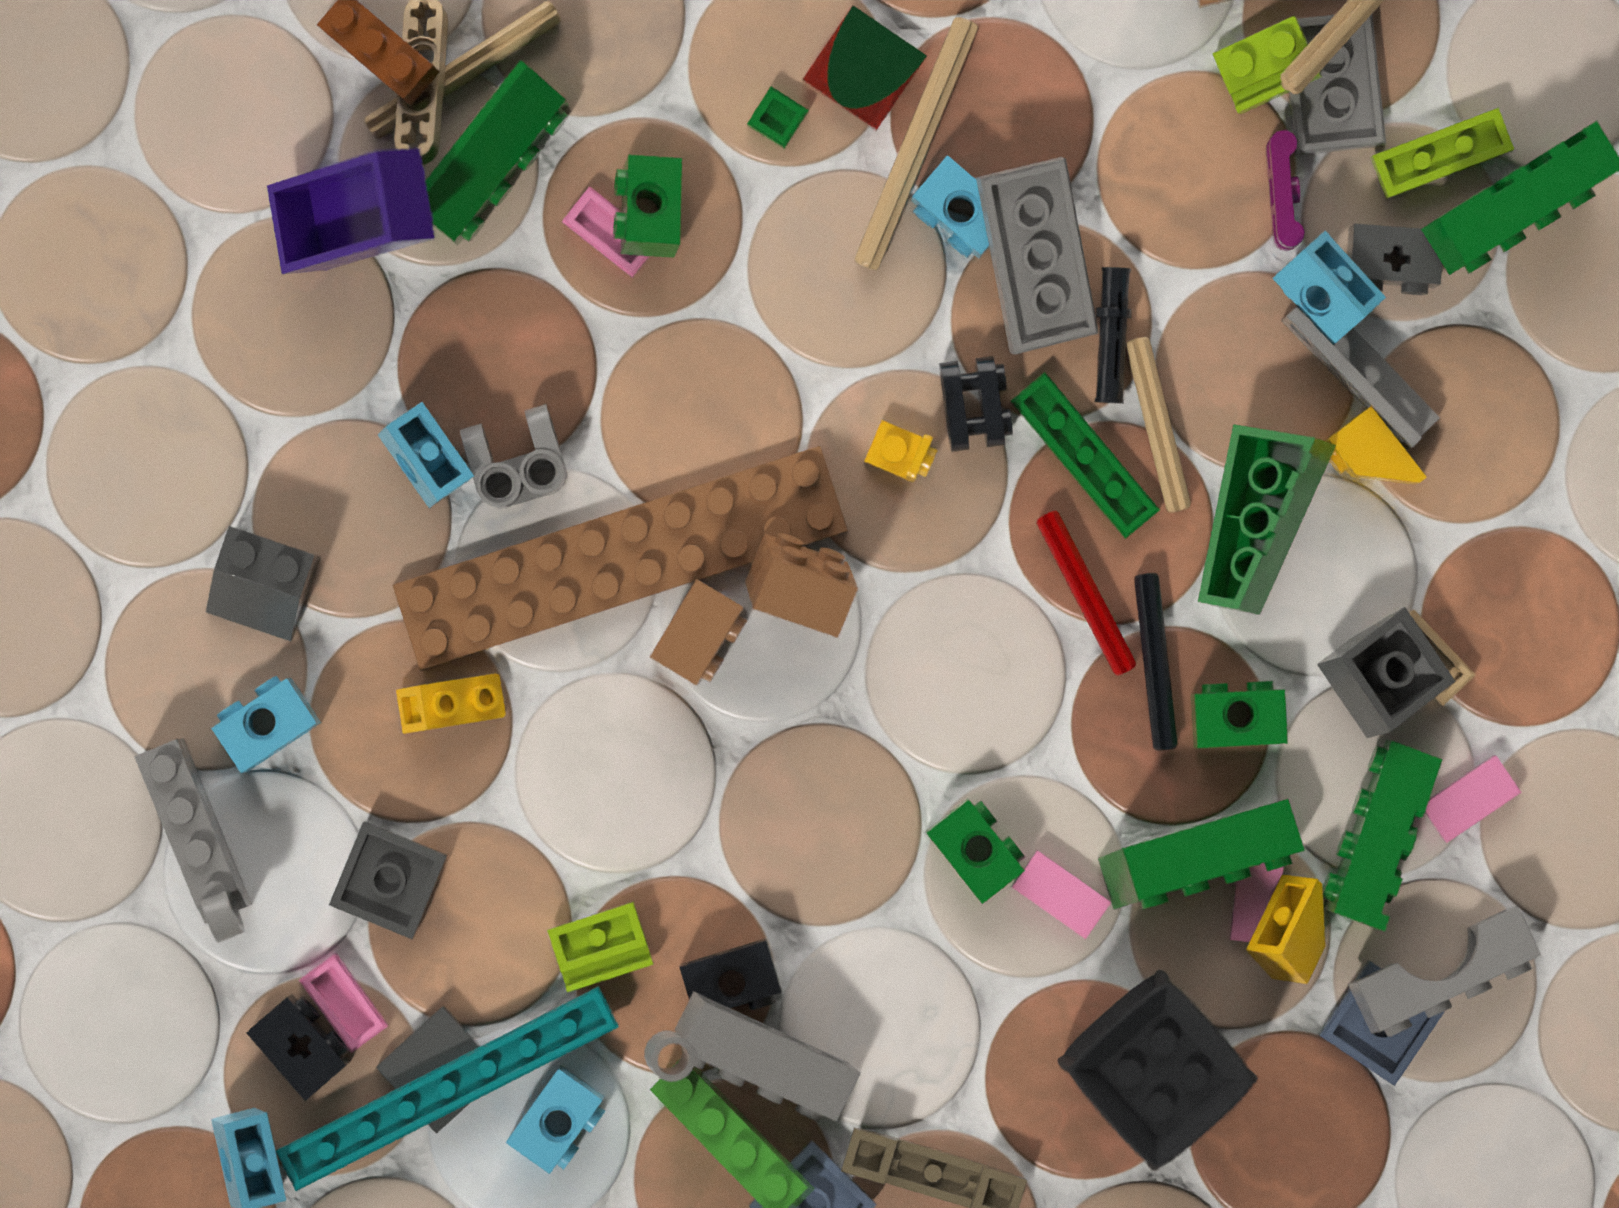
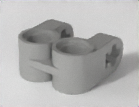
M546 404L525 410L535 451L505 461L494 463L482 423L460 429L470 470L474 475L473 480L477 493L487 505L498 509L509 508L513 505L552 495L558 492L565 484L567 477L566 466ZM547 460L552 462L556 472L552 482L547 485L534 483L531 478L532 467L539 461ZM498 473L507 474L512 481L511 492L503 498H494L488 491L489 480Z

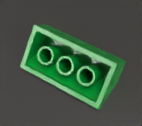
M520 60L425 180L430 211L433 216V227L457 246L463 239L470 242L477 235L485 223V220L481 218L482 214L491 203L498 207L513 188V185L508 181L519 168L525 172L534 163L541 152L536 147L546 133L554 136L569 117L564 112L568 107L567 100L523 61Z

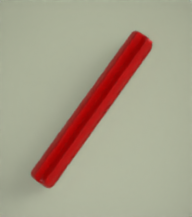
M1053 510L1037 519V526L1115 675H1122L1134 669L1136 661L1059 512Z

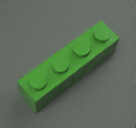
M694 1066L692 1071L679 1081L669 1082L660 1079L650 1089L763 1208H797L815 1190L697 1067Z

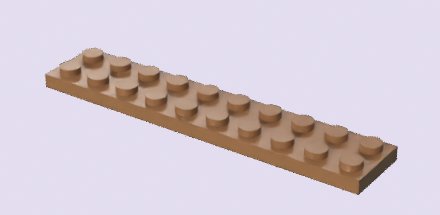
M817 446L402 581L392 586L419 669L425 670L695 582L696 579L701 580L753 563L764 533L777 537L778 533L789 534L800 539L804 543L803 546L848 532L821 446Z

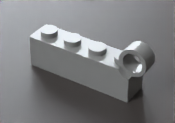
M184 738L175 739L134 756L191 896L204 923L208 924L218 943L244 933L245 928L239 910L252 905V902Z
M696 992L692 993L675 1028L676 1032L661 1031L655 1034L648 1041L644 1052L648 1067L665 1081H679L685 1078L694 1066L703 1069L705 1063L719 1068L720 1070L717 1075L728 1082L742 1087L746 1080L759 1086L757 1093L777 1104H781L783 1098L797 1103L795 1108L797 1112L818 1122L822 1115L837 1122L861 1074L847 1061ZM669 1044L681 1045L682 1055L679 1062L670 1068L659 1067L658 1056L660 1051Z

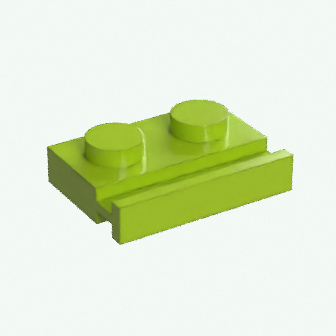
M1292 16L1212 53L1227 90L1236 106L1237 113L1240 115L1290 92L1281 86L1282 80L1280 75L1308 45L1297 17ZM1319 72V73L1313 78L1312 81H1315V80L1321 78V77H1322L1321 72Z
M634 901L547 930L567 993L654 964Z

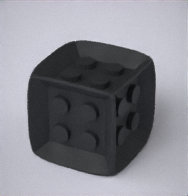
M1157 970L1154 975L1139 983L1119 999L1070 1045L1063 1056L1058 1058L1060 1068L1070 1073L1077 1086L1096 1110L1132 1150L1147 1163L1152 1171H1157L1160 1167L1171 1162L1192 1146L1244 1098L1254 1083L1258 1081L1257 1075L1249 1070L1229 1042L1194 1003L1170 982L1169 976L1163 970Z

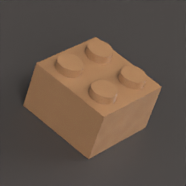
M764 533L745 580L753 609L838 638L858 590L848 562L844 561L845 556L829 548L821 547L819 552L803 547L804 543L800 539L789 534L778 533L777 537Z
M696 579L651 653L650 658L695 685H699L702 679L711 682L724 661L722 657L717 655L724 642L728 640L734 644L748 621L741 617L745 608Z

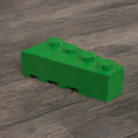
M1596 120L1567 140L1562 141L1530 161L1527 165H1523L1494 183L1491 187H1487L1440 216L1421 230L1449 275L1462 267H1465L1468 274L1492 260L1488 251L1499 245L1502 251L1506 252L1527 239L1523 232L1527 227L1534 224L1538 231L1562 217L1558 211V208L1569 202L1574 210L1595 197L1596 194L1592 187L1619 171V156Z
M1233 424L1198 602L1256 615L1261 614L1336 445L1314 437Z
M1385 740L1383 747L1378 745L1375 747L1367 768L1368 771L1373 772L1368 789L1360 788L1352 807V813L1358 815L1352 832L1345 830L1337 847L1336 855L1342 857L1336 874L1329 872L1322 887L1323 899H1326L1325 909L1378 930L1386 931L1390 916L1382 914L1385 903L1390 904L1393 897L1398 895L1403 878H1401L1402 870L1398 869L1397 866L1400 860L1406 861L1412 853L1418 828L1413 826L1416 817L1421 819L1425 814L1443 759L1392 740Z
M1285 799L1128 846L1098 858L1114 910L1141 902L1143 909L1169 902L1167 893L1182 889L1184 897L1209 890L1208 881L1222 876L1226 884L1252 877L1249 868L1265 864L1268 872L1293 864L1291 855L1305 851L1289 799Z

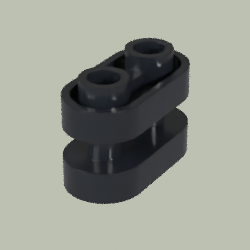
M993 356L975 358L976 372L960 374L958 361L939 363L951 452L969 450V436L984 434L987 447L1005 445V436L1013 435L1010 409H1001L999 391L1007 390L1004 365H995ZM978 390L981 417L966 418L963 392Z

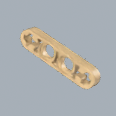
M410 0L405 7L403 15L402 39L417 52L424 49L433 51L434 60L432 64L440 71L424 90L431 94V102L425 109L420 111L411 110L409 104L400 96H397L396 149H411L408 143L415 142L417 131L413 123L420 124L419 132L426 142L418 146L423 165L433 161L438 154L440 146L448 15L439 0ZM430 9L435 17H430L427 20L426 31L430 37L423 36L424 29L418 18L424 17L425 10Z

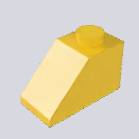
M1372 406L1364 409L1325 440L1336 445L1329 462L1339 474L1347 471L1351 477L1412 485L1418 484L1427 478Z
M1282 874L1246 951L1271 979L1308 984L1326 946L1322 883L1315 878Z

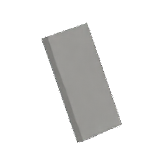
M1058 157L976 177L1010 353L1015 355L1099 334L1066 158Z

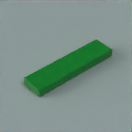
M1046 372L1010 401L1124 539L1160 511Z

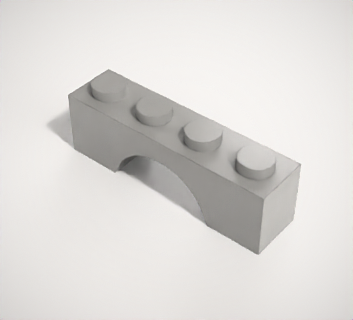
M1515 906L1468 927V946L1465 957L1460 966L1443 980L1428 981L1417 978L1408 973L1398 963L1366 975L1348 984L1371 1034L1385 1031L1387 1037H1390L1410 1028L1412 1024L1409 1018L1423 1011L1430 1018L1450 1009L1452 1004L1449 999L1463 992L1470 999L1493 988L1489 980L1505 973L1509 980L1531 970L1532 966L1529 961L1541 956V953L1519 907Z

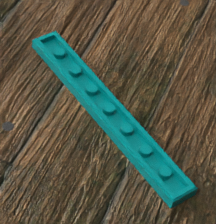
M598 986L277 1149L276 1154L295 1191H298L618 1028L619 1024Z

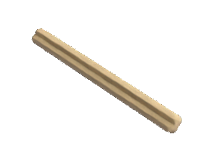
M956 17L952 21L855 255V262L871 270L880 268L978 31V26L968 19Z

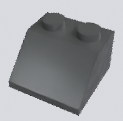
M229 526L214 568L206 613L292 641L320 556Z
M1406 607L1397 610L1352 637L1317 664L1366 738L1392 732L1455 682Z

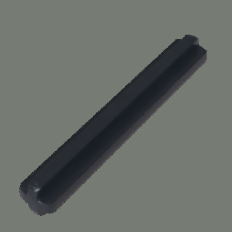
M1157 573L1138 574L1134 578L1152 744L1153 748L1157 751L1172 750L1177 748L1178 742L1160 581Z

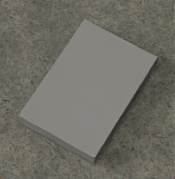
M1371 14L1320 71L1321 78L1310 82L1299 94L1288 92L1292 130L1297 140L1295 156L1383 147L1386 145L1373 17ZM1334 15L1298 19L1308 44Z

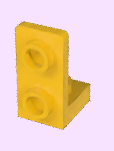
M881 420L864 462L914 483L918 474L924 477L927 476L937 450L929 447L933 439L932 436L924 434L921 437Z
M497 673L396 690L403 734L498 719L506 715L501 680Z

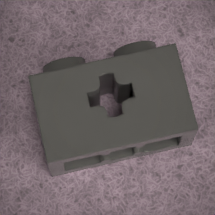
M1353 224L1349 228L1347 255L1381 292L1383 291V285L1401 286L1402 294L1428 295V288H1436L1441 285L1442 263L1420 228ZM1393 250H1397V258L1405 259V264L1398 267L1395 272L1392 271L1391 263L1383 262L1384 257L1392 253Z

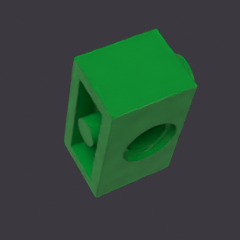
M628 154L623 169H616L614 194L615 196H622V212H615L613 238L621 240L620 254L675 257L680 246L682 158ZM642 198L649 199L655 203L658 211L651 214L644 213L637 207L636 201Z
M1273 681L1246 682L1247 691L1229 692L1228 683L1201 684L1202 693L1191 694L1193 747L1214 748L1288 744L1285 689L1274 690ZM1236 701L1246 703L1251 713L1248 723L1242 727L1233 726L1227 718L1229 706Z
M967 798L925 832L978 900L984 904L1025 871L1019 864L1025 856L1009 836L1001 841L993 831L991 826L998 821L984 803L979 801L976 805H973ZM977 835L988 838L991 843L989 856L981 861H974L966 854L968 840Z

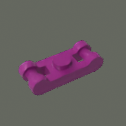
M1288 130L1277 131L1266 144L1273 241L1276 247L1282 251L1293 250L1302 242L1305 234L1303 226L1294 219L1293 204L1300 203V184L1298 176L1291 177L1289 157L1297 148V140L1294 134Z

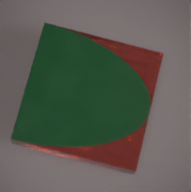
M853 5L802 81L877 132L926 60L927 55Z

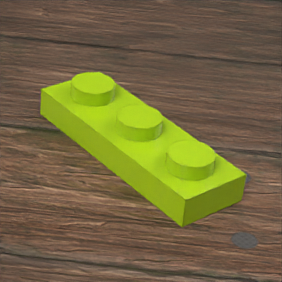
M1498 107L1372 155L1370 158L1386 199L1507 154L1515 149Z

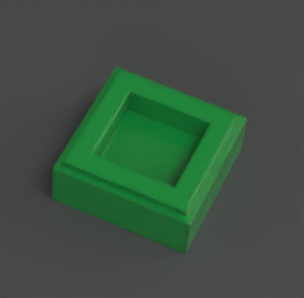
M771 86L751 116L747 126L785 150L809 113V110Z

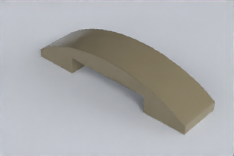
M856 1127L853 1129L841 1168V1172L884 1185L888 1183L967 1208H1019L1027 1183L1025 1178L970 1159Z

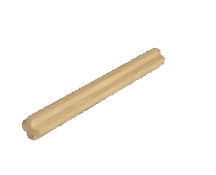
M545 1L445 66L443 98L559 24L561 17L550 1ZM423 91L411 106L409 105V108L414 111L425 109L431 102V94ZM397 97L365 118L366 126L376 139L382 138L395 129Z

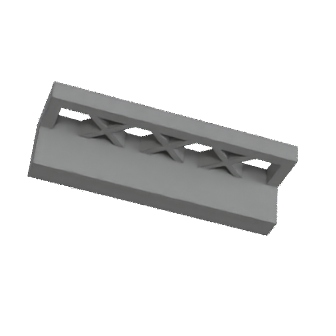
M1298 306L1281 320L1365 408L1373 407L1405 450L1412 448L1422 439L1421 436L1440 418L1354 328L1333 345Z

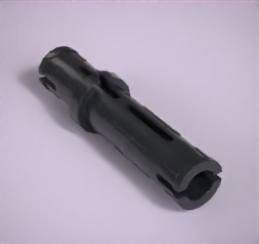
M1102 267L1101 307L1096 308V317H1100L1096 398L1094 402L1124 404L1123 385L1127 319H1132V309H1128L1131 269Z

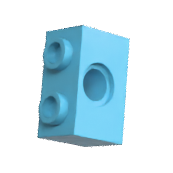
M947 155L912 196L911 201L917 206L913 213L930 228L934 229L939 224L951 235L947 242L961 255L968 258L973 253L980 259L988 250L989 242L977 180ZM957 199L966 200L973 208L972 218L966 222L954 221L948 214L949 204Z
M1326 231L1319 235L1272 278L1281 287L1285 295L1301 309L1314 326L1333 345L1386 298Z
M423 402L385 426L378 434L428 508L437 504L474 477Z
M275 676L257 687L254 691L258 697L244 707L240 701H237L217 714L221 722L211 729L240 773H247L321 724V721L292 678L280 681L278 676ZM260 709L271 711L275 717V727L267 735L258 733L253 726L254 715Z
M560 1065L506 1143L548 1174L553 1171L556 1165L564 1170L579 1149L573 1141L580 1131L585 1129L590 1133L605 1113V1110L599 1106L605 1096ZM555 1110L566 1112L571 1119V1129L562 1134L551 1131L547 1125V1115Z
M250 1108L211 1119L230 1206L233 1208H261L286 1201L267 1112L257 1108Z

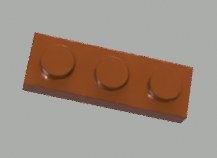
M338 0L317 23L320 29L410 106L440 73L432 63L357 0Z

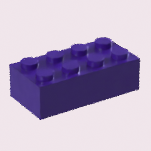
M420 148L374 151L267 185L282 274L325 271L435 239L433 216L430 211Z

